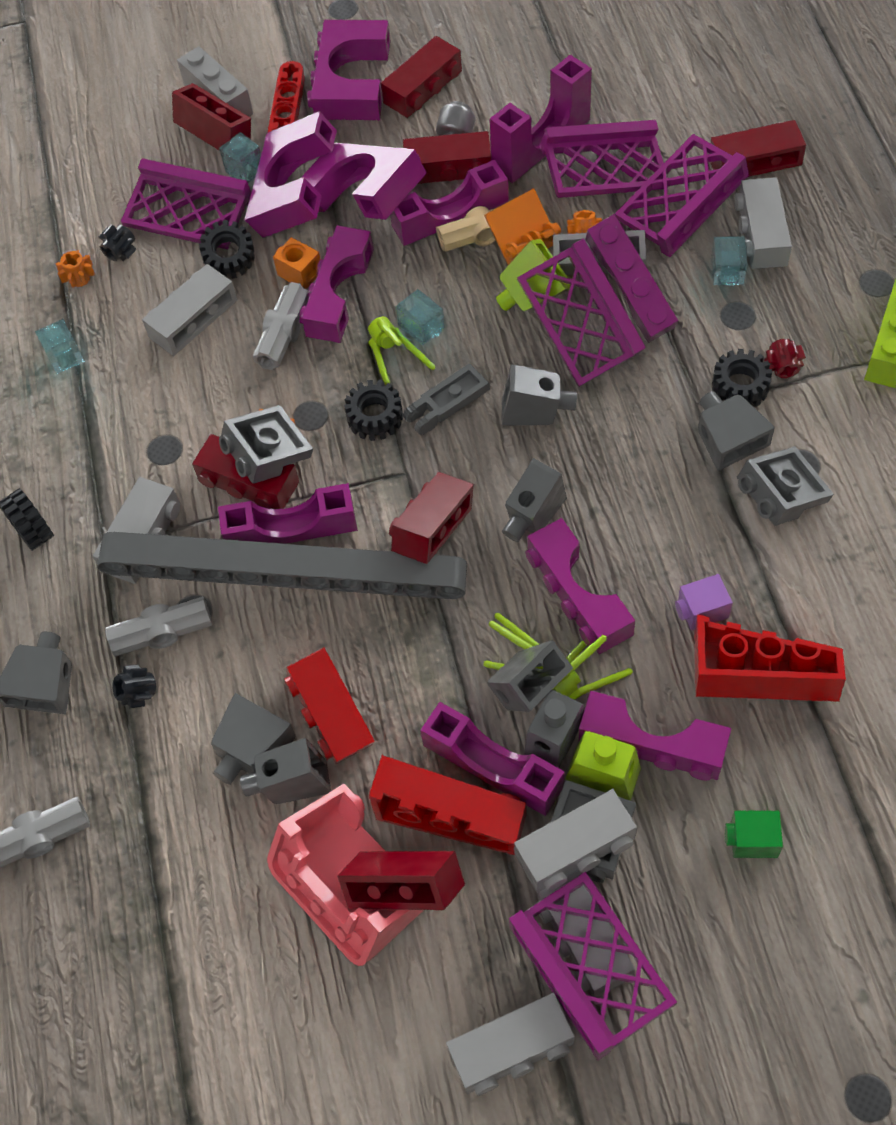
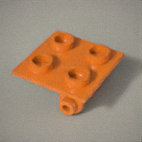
M534 188L484 215L507 265L514 260L531 240L541 239L545 246L550 248L553 246V235L561 233L559 224L556 222L552 224L549 221Z

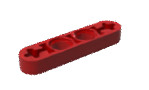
M288 61L279 68L268 132L293 123L299 118L305 83L303 66L299 62ZM287 92L295 93L292 97H282ZM283 112L291 113L287 118L278 117Z

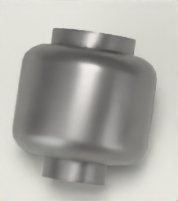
M453 101L442 107L436 125L438 136L473 132L476 117L471 111V107L460 101Z

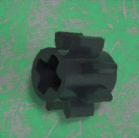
M111 224L109 228L106 227L98 236L103 241L100 245V250L112 261H117L119 258L122 261L126 258L129 259L137 250L132 245L135 241L134 234L123 225H118L115 228Z
M139 664L123 666L124 673L116 675L113 679L112 689L115 698L121 701L122 705H128L129 709L145 707V700L151 699L156 692V681L153 674L147 672V668H140Z

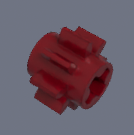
M779 339L770 345L769 350L765 351L767 357L764 361L768 360L770 363L769 369H772L779 378L793 377L799 373L800 367L804 366L802 360L806 357L802 345L795 346L793 340Z

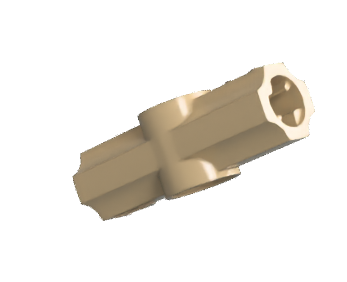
M484 206L475 207L466 214L465 218L436 227L442 250L446 252L474 242L478 246H488L495 242L496 239L484 216L492 210H488Z

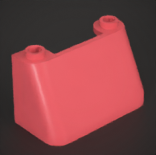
M342 784L278 824L268 853L267 863L274 878L348 960L357 966H363L373 959L424 910L348 908L337 875L359 852L385 850L361 826L365 815V806L362 799L354 794L345 784Z

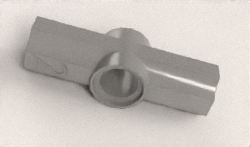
M291 282L289 285H285L274 310L269 309L265 314L262 328L263 334L253 354L254 362L261 365L264 369L273 370L278 368L289 343L295 342L299 336L301 328L299 321L302 306H306L309 300V290L303 288L301 284Z
M202 596L171 607L165 604L149 606L141 612L140 617L108 626L105 633L111 652L116 657L147 646L154 649L168 647L177 641L178 636L212 626V619L206 601Z
M76 796L44 812L34 810L23 813L12 821L11 827L0 831V868L23 857L26 859L40 857L51 851L55 846V842L90 827L89 817L79 797Z

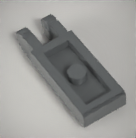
M468 364L422 394L420 399L404 410L403 417L407 422H412L423 416L428 409L430 412L418 420L414 428L419 435H424L434 429L438 422L441 423L489 391L490 383L471 364Z

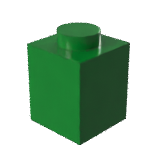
M780 810L734 811L731 822L725 823L726 846H732L733 858L779 857L783 848Z

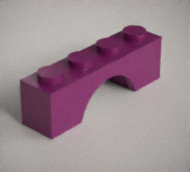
M496 160L468 170L462 184L445 197L427 200L421 198L416 192L408 194L390 215L392 228L403 246H406L437 233L436 227L465 218L466 214L475 207L484 206L488 210L498 208L509 202L508 178Z
M615 214L587 229L586 241L599 263L609 271L618 284L628 303L632 318L647 343L674 329L678 322L677 317Z
M337 225L333 237L328 238L324 260L321 259L318 264L317 279L309 287V300L307 305L302 306L299 321L300 324H303L306 337L337 343L341 342L349 317L345 300L337 296L335 290L345 279L353 275L366 273L374 251L371 231Z
M349 483L318 488L306 502L285 509L263 508L252 501L218 506L221 536L224 540L288 544L358 531Z
M562 518L527 536L528 550L525 551L529 563L534 569L538 567L543 573V581L551 594L556 593L561 599L563 612L569 620L574 619L579 625L580 636L588 647L600 636L605 635L607 640L596 650L600 655L634 636L635 619L617 594L596 595L581 588L573 579L571 569L579 559L580 542Z
M590 690L579 727L578 742L585 731L609 736L634 746L639 760L653 762L656 767L667 771L675 769L686 771L696 779L708 781L710 779L718 780L731 728L695 719L687 729L672 736L652 735L641 730L631 720L625 699Z
M440 701L420 730L424 747L502 792L519 797L528 807L544 816L547 815L562 791L564 771L534 754L521 755L498 745L484 735L470 718Z

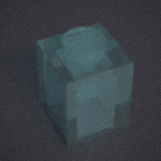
M240 132L222 145L219 150L225 172L233 178L246 180L249 183L256 177L261 152L260 147Z
M745 236L714 237L711 255L713 285H744L747 269Z
M419 289L395 306L398 325L422 345L430 339L439 336L445 328L443 309Z
M64 319L35 331L56 374L84 362Z

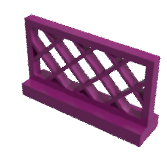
M656 120L546 127L540 148L542 155L547 157L556 197L636 192L648 180L647 177L642 175L644 171L648 168L656 172L664 164L656 138L659 130ZM650 147L652 155L648 159L637 152L636 149ZM619 149L626 153V156L621 161L608 152ZM592 151L599 157L593 163L582 156L581 153ZM565 153L571 159L565 165L555 158V154ZM630 157L643 165L639 172L625 164ZM602 159L616 167L611 174L598 166ZM575 161L589 169L584 176L570 168ZM621 170L632 177L633 180L623 183L615 176ZM593 172L606 181L604 184L595 185L587 178ZM566 174L578 183L575 187H563L561 178ZM662 187V188H656V189H652V190H663L664 187Z
M692 134L615 213L618 221L633 230H645V237L660 246L661 253L670 258L741 185V180H745L749 176L746 157L738 152L732 156L697 135ZM694 146L703 150L704 155L687 158V153ZM721 160L725 163L720 169L709 171V162ZM704 163L705 172L688 174L687 166ZM684 168V175L667 178V174L672 169ZM706 180V184L701 189L689 191L690 182ZM685 184V192L668 195V186ZM664 187V196L648 198V193L652 189ZM686 200V204L681 210L669 212V203ZM665 204L664 213L649 215V206ZM644 207V216L635 218L628 216L632 209ZM666 221V225L658 233L649 229V223Z
M142 158L138 166L141 174L120 222L125 227L201 243V235L205 234L207 227L213 230V223L218 222L219 226L223 225L222 220H228L229 226L232 225L233 221L239 223L245 205L248 206L251 189L246 180ZM146 184L157 186L160 190L146 198L142 195ZM175 191H181L185 194V197L171 204L166 197ZM202 196L210 198L211 203L196 210L193 201ZM164 198L168 206L152 213L148 205ZM228 202L236 203L233 211L222 215L219 209L220 206ZM190 204L193 212L178 219L174 211ZM146 207L149 213L148 216L140 220L132 219L136 211ZM216 209L220 218L205 225L201 216ZM169 213H172L176 220L166 226L158 225L156 221ZM197 218L202 226L192 232L185 231L182 227ZM231 242L222 243L218 248L228 250Z
M584 238L574 243L567 250L517 277V281L578 387L627 359L638 355L646 348ZM566 258L570 259L575 268L572 279L555 275L557 263ZM552 267L551 273L544 272L548 268ZM577 273L582 282L576 281ZM536 275L549 278L545 295L532 291L527 280ZM553 280L570 284L566 300L549 296ZM574 286L587 289L590 294L588 306L570 302ZM537 298L543 299L542 307ZM547 301L564 305L560 322L547 318L544 312ZM593 301H594V303H595L597 309L591 308ZM568 307L586 311L582 328L564 323ZM589 313L603 317L605 321L603 334L585 329ZM552 325L559 327L557 333L555 332ZM562 328L580 333L576 349L563 346L560 340ZM608 328L613 336L607 335ZM584 334L601 338L597 355L580 350ZM605 340L617 343L623 354L615 359L601 356ZM567 352L574 354L573 361ZM578 355L595 359L593 371L584 377H581L575 367ZM599 361L606 362L605 365L598 368Z
M586 872L524 912L520 910L509 918L510 930L552 993L554 992L558 1002L598 1061L608 1055L614 1047L677 1005L676 999ZM581 886H584L592 897L590 911L568 907L570 894ZM564 898L563 906L555 904ZM596 904L602 913L594 912ZM545 910L561 912L558 932L541 929L534 917ZM566 914L589 918L585 938L563 934ZM593 919L611 924L615 930L613 944L590 939ZM618 936L625 946L617 945ZM548 938L557 939L555 948ZM561 940L584 945L581 965L567 963L562 960L559 955ZM588 946L611 950L608 971L585 966ZM615 952L633 955L638 963L636 977L612 972ZM641 968L649 979L640 978ZM570 970L579 972L578 982ZM583 973L607 978L603 999L585 994L581 988ZM611 979L634 983L631 1005L608 1000ZM639 985L656 988L664 1002L653 1009L636 1006ZM593 1004L602 1006L601 1015H599ZM606 1007L630 1011L628 1026L616 1035L612 1034L604 1022ZM634 1012L644 1014L642 1017L633 1022Z

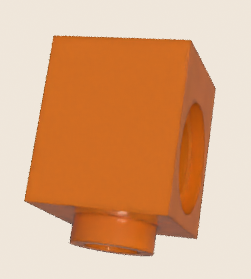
M292 237L276 250L273 259L277 275L290 283L301 284L303 288L307 289L318 276L317 268L321 260L319 252Z

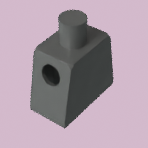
M510 365L502 396L501 425H551L554 422L557 409L575 411L577 392L560 390V375L558 373Z
M711 391L701 398L699 403L704 411L700 414L698 432L718 471L771 445L775 427L741 395H735L722 401L715 391Z
M535 458L532 459L506 501L505 506L510 520L502 530L505 536L515 542H519L526 530L534 533L548 524L567 499L562 474Z
M43 631L40 633L37 646L18 645L15 647L0 676V703L4 707L66 715L72 663L65 652L58 649L61 639L59 635Z
M551 640L516 653L487 683L507 710L529 712L573 667L556 643Z
M551 690L546 695L528 729L524 755L534 754L560 768L579 731L584 714L583 704ZM545 743L551 750L543 749L539 745Z
M235 693L212 738L211 745L216 754L222 758L213 774L221 781L231 785L240 770L248 774L256 772L254 763L256 755L293 742L296 736L291 723Z
M306 738L256 755L254 758L256 772L241 775L240 777L241 788L246 797L262 793L274 804L326 795L331 792L327 761Z

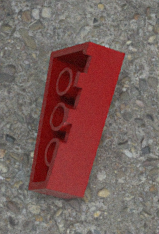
M697 614L694 634L695 697L839 702L846 681L842 648L796 638L794 641L777 637V633L763 630L761 634L741 629L740 624L727 622L726 625L709 621L710 617Z
M381 755L369 793L373 812L378 821L515 855L514 842L521 838L527 815L526 803L522 802L515 795L507 793L498 794Z

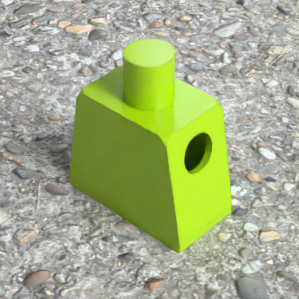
M541 239L531 240L500 274V280L506 289L496 296V300L503 310L508 311L516 304L523 311L533 309L517 281V277L553 257ZM557 263L555 275L568 278ZM552 267L548 268L544 272L551 273ZM536 275L527 280L532 291L545 295L549 278ZM553 280L549 296L556 297L568 291L570 284ZM537 298L540 305L543 304V299Z
M585 731L575 748L565 780L605 793L614 789L618 797L631 801L641 771L636 748L609 736Z

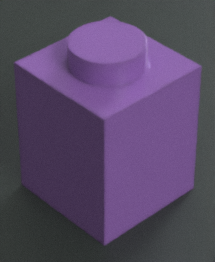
M719 574L680 586L679 597L675 601L680 619L687 621L690 630L695 629L697 614L710 617L709 621L715 623L729 618L733 604Z

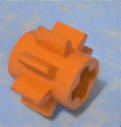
M590 210L575 212L573 220H567V234L587 233V229L601 222L602 218H596L595 212Z
M79 250L66 252L61 257L60 262L56 263L59 271L57 274L62 284L69 281L72 288L87 285L90 276L95 275L90 256L85 255L82 257Z

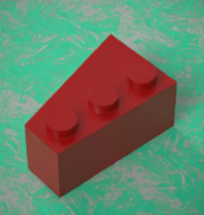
M325 647L286 667L287 677L284 678V682L292 697L298 696L304 706L300 712L310 729L315 727L321 739L317 741V744L326 760L333 758L335 764H338L374 744L373 736Z

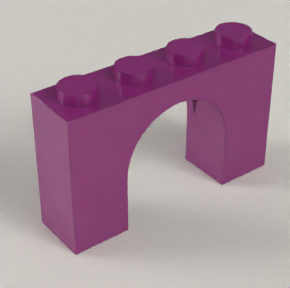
M324 20L322 31H318L317 35L319 51L314 52L316 70L311 71L312 90H308L307 94L308 107L313 109V114L320 111L327 120L380 121L383 102L380 79H347L336 75L335 72L342 65L352 61H388L391 43L388 20Z
M569 55L550 70L549 103L541 119L533 128L531 116L512 103H508L489 119L491 161L496 160L509 182L514 183L546 156L542 155L540 148L546 127L584 125L590 120L592 68L574 56Z
M320 111L266 134L244 219L262 238L317 218L322 195L304 177L287 184L285 183L290 175L302 164L328 154L333 150L337 130Z
M334 143L332 152L320 156L301 178L304 177L322 195L318 212H325L345 189L357 181L365 179L352 193L365 218L386 220L424 177L426 171L415 149Z

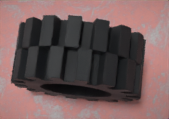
M222 220L223 226L219 227L218 222L213 223V230L209 227L205 229L206 236L201 235L199 249L205 265H210L225 277H227V274H231L232 279L237 278L236 272L239 271L243 275L246 273L245 267L251 268V260L254 261L255 258L253 241L250 233L246 231L243 225L239 228L238 222L233 221L232 225L229 226L228 220ZM225 242H232L238 246V252L227 258L218 256L216 249Z
M738 349L737 355L734 354L733 350L728 351L727 357L722 355L719 358V362H716L712 380V391H715L721 400L741 395L751 405L753 403L755 407L759 406L761 400L764 401L767 397L772 379V369H769L770 363L768 360L763 362L764 356L761 354L754 357L755 351L749 350L748 354H744V349ZM745 374L751 377L754 382L749 385H739L734 383L730 376Z
M367 380L368 386H364L361 382L357 384L358 391L352 388L349 391L350 396L346 395L344 407L347 422L355 435L359 432L360 438L365 439L366 435H369L370 441H375V435H380L382 440L386 438V432L393 435L395 433L394 427L399 429L401 426V420H403L401 397H399L397 389L393 390V385L390 383L384 387L382 380H378L377 385H373V380ZM380 404L386 407L383 413L376 416H367L362 413V410L369 405Z
M20 488L0 501V509L31 551L54 537L44 518Z

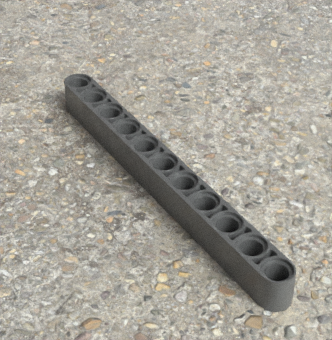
M107 532L103 534L97 568L101 572L118 576L440 599L464 597L467 576V561L456 556L434 555L428 564H424L391 551L127 532Z

